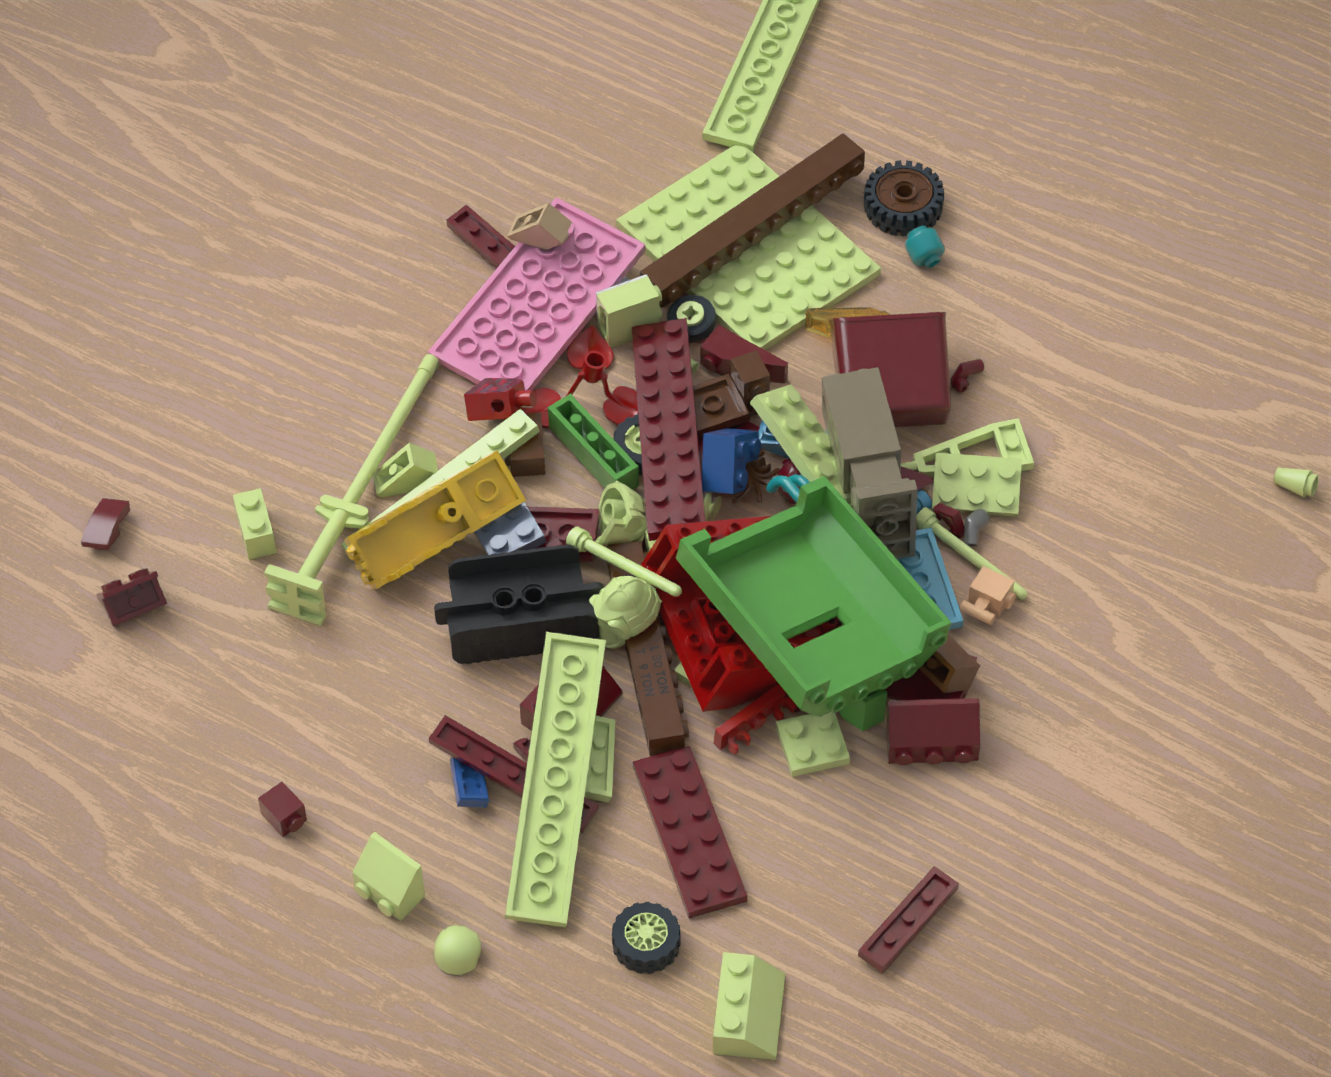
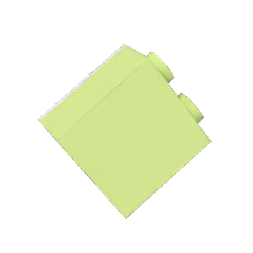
M646 274L596 292L597 328L611 348L633 341L632 327L660 322L662 318V311L659 306V302L662 301L660 289L657 285L653 286Z

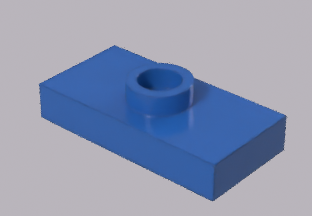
M451 756L450 765L457 807L487 808L489 797L485 776Z

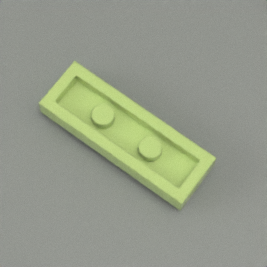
M595 716L584 796L587 799L608 803L612 798L615 742L614 719Z

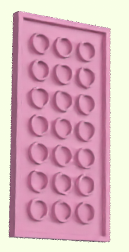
M556 197L551 205L572 221L568 230V239L562 245H557L547 250L518 242L429 349L428 354L437 357L439 364L475 384H478L485 378L521 379L524 382L525 390H533L596 313V292L618 285L646 251L645 244Z

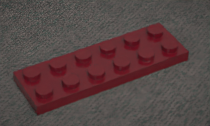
M686 746L633 761V770L688 918L747 902V893L691 747Z

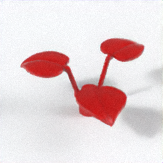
M590 326L581 332L568 348V362L573 368L582 370L578 373V377L567 395H573L582 379L588 383H597L601 380L605 396L609 398L603 403V413L609 421L619 425L626 418H631L638 414L637 391L626 386L616 387L613 394L609 391L608 375L604 373V370L613 362V351L600 336L594 326ZM538 388L534 390L537 396L535 407H526L522 411L525 414L541 413L542 427L549 428L548 407L561 400V397L555 390Z

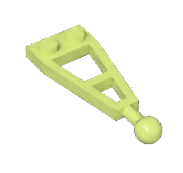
M1019 418L986 425L914 453L913 461L901 463V466L934 478L935 465H925V463L934 460L936 453L960 454V449L992 437L1000 457L1022 459L1021 472L1034 469V461Z

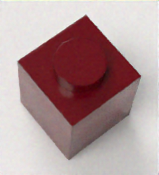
M283 781L258 798L262 816L282 837L290 832L297 831L307 821L304 804Z

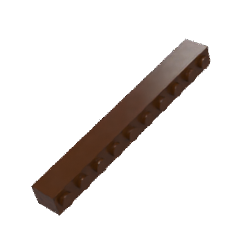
M842 133L641 270L640 276L647 274L653 286L657 285L660 289L662 301L659 302V306L663 308L670 302H675L683 293L697 287L709 275L717 273L722 266L731 260L739 258L744 251L753 245H758L767 235L773 231H778L783 224L792 218L800 216L812 204L819 203L828 193L839 189L844 182L853 176H858L864 169L865 151Z

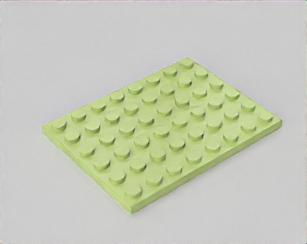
M734 145L616 219V227L623 233L644 243L646 246L644 253L651 260L656 261L778 178L779 175L749 148ZM811 205L800 216L792 218L783 224L778 231H773L763 238L758 245H753L744 251L739 258L731 260L722 266L717 273L709 275L697 287L691 288L686 292L689 295H699L708 299L715 308L717 322L724 328L758 347L768 350L880 276L881 267Z

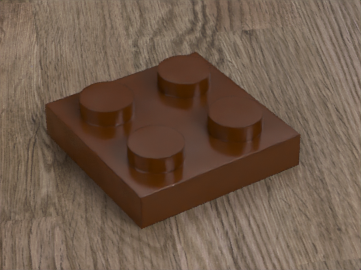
M729 374L694 385L698 438L703 437V433L726 429L750 421V413Z

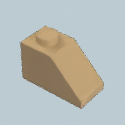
M546 203L517 215L507 237L516 242L547 250L557 245H562L568 239V230L572 221L550 203Z

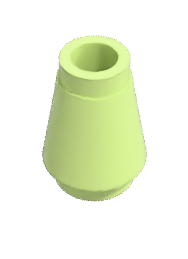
M1278 467L1274 476V484L1304 498L1306 496H1314L1319 482V475L1313 474L1312 470Z

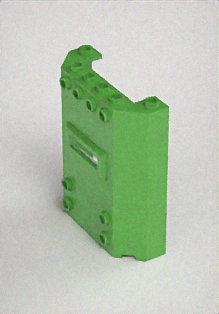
M825 476L800 487L796 506L713 543H710L711 536L705 529L680 539L676 556L677 561L800 710L822 717L830 712H838L845 705L855 700H863L869 693L878 689H886L894 681L903 677H911L948 638L947 635L952 622ZM835 617L843 623L842 626L795 648L787 641Z

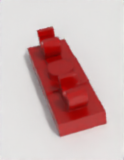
M777 684L717 727L713 744L719 750L728 745L729 751L736 755L739 747L735 744V741L741 740L746 746L750 745L751 738L748 734L750 730L753 729L755 731L765 724L767 716L772 713L776 720H784V713L780 708H788L791 713H794L796 704L789 698V695L781 685Z

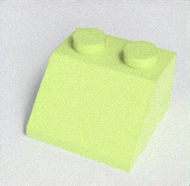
M374 832L370 836L352 872L354 889L363 899L367 900L369 898L375 902L380 911L386 916L390 917L392 915L401 922L425 897L422 868L420 864Z

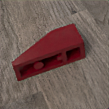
M720 325L700 346V364L707 370L714 371L721 376L729 374L731 377L732 358L758 351L770 374V382L785 384L788 380V362Z

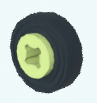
M687 295L679 298L669 307L667 313V321L687 319L690 343L699 342L707 338L714 331L717 322L715 308L708 299L699 295Z

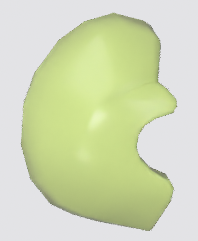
M459 925L449 926L442 930L435 941L434 960L439 969L453 975H463L475 969L481 954V941L477 933L466 926Z

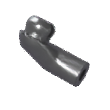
M975 510L965 519L964 543L966 545L978 546L979 531L990 520L989 514L985 510Z

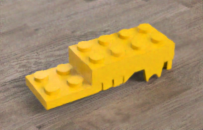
M497 450L449 479L430 487L345 538L344 541L348 546L345 552L350 560H354L355 567L361 572L360 578L363 583L370 585L372 589H378L415 569L416 565L440 553L441 550L447 549L453 543L465 538L466 535L475 532L525 502L526 499Z

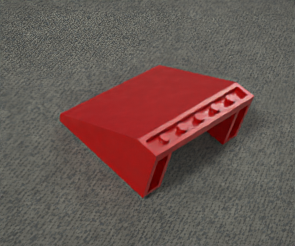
M771 516L666 525L641 563L642 567L682 588V594L674 597L653 586L656 588L660 600H662L660 615L702 712L729 709L757 699L779 683L677 561L676 556L680 539L705 529L711 536L710 543H713ZM835 617L787 641L795 648L842 625L839 619Z

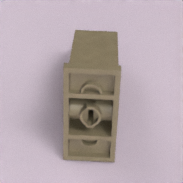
M879 368L860 369L854 372L835 373L822 377V414L843 493H851V507L896 559L915 556L917 486L915 480L901 478V447Z

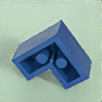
M727 428L703 433V491L730 494L745 491V486L748 482L746 462L758 460V455L761 451L759 431Z

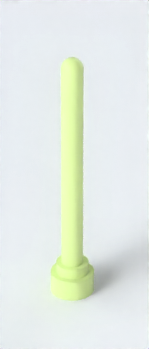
M923 508L916 515V528L918 530L932 527L935 536L980 570L985 566L1008 577L938 523L939 520L936 518V514L929 508ZM1014 581L1013 593L1016 594L1018 599H1025L1027 591Z
M577 526L569 532L566 545L575 546L579 552L588 551L674 597L682 594V588L679 585L596 543L588 531Z

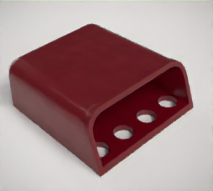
M946 312L829 319L835 373L842 374L878 367L895 427L942 425L947 423L951 411Z

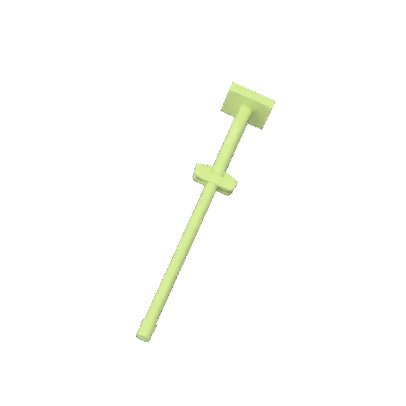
M427 354L423 358L415 377L343 500L330 495L320 497L321 506L317 505L315 507V513L328 522L299 572L295 573L271 564L267 566L264 576L269 579L266 586V594L271 596L268 604L269 609L320 626L323 624L326 618L323 582L315 578L345 527L363 528L369 523L368 509L357 503L428 380L432 378L439 364L437 363L439 359L434 355Z

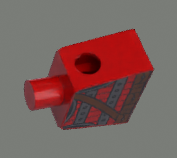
M485 378L464 393L468 421L508 419L520 409L535 407L537 402L536 392L534 390H525L524 382L521 379Z

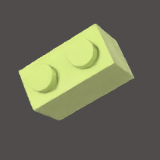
M261 488L234 494L233 500L248 560L277 553L274 534Z

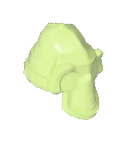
M619 481L607 485L602 492L598 507L601 515L599 525L602 536H599L595 542L602 546L641 541L642 543L645 539V531L647 530L645 498Z
M619 576L612 578L607 586L600 590L599 594L593 595L589 599L598 618L599 639L606 640L605 648L615 649L625 644V640L643 632L655 621L660 612L662 600H660L656 588L638 577Z

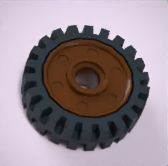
M901 160L895 161V166H892L890 162L886 163L884 169L880 166L876 169L875 173L872 172L869 175V180L867 179L865 184L864 210L867 212V218L872 220V224L875 227L880 225L881 231L886 232L890 229V234L895 236L897 231H901V236H907L908 231H912L917 227H933L936 225V220L939 221L944 204L943 183L939 180L936 172L932 174V169L928 166L923 170V164L917 162L915 166H912V161L906 160V165H902Z

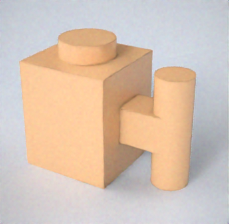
M983 566L970 585L968 601L963 600L959 608L960 611L992 625L995 617L999 618L1005 608L1009 610L1016 598V594L1013 593L1015 580Z

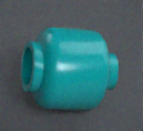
M920 226L908 233L905 249L914 265L931 268L941 262L940 257L945 252V246L935 229Z

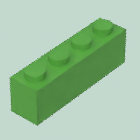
M572 394L567 395L548 407V421L551 431L604 488L615 481L625 484L632 490L639 487L638 465Z

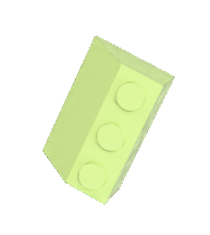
M723 952L713 1032V1054L776 1060L785 983L784 972L755 955Z

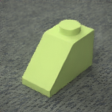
M408 443L374 473L373 479L377 496L386 497L411 492L438 471L435 453Z

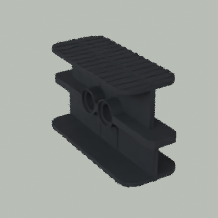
M569 544L549 546L546 548L541 547L538 549L533 548L455 559L448 566L452 601L437 603L434 606L436 623L438 625H448L453 660L460 664H472L482 661L487 662L543 654L546 632L599 639L598 618L589 599L593 595L599 594L600 590L604 587L600 582L583 584L579 550L575 546Z

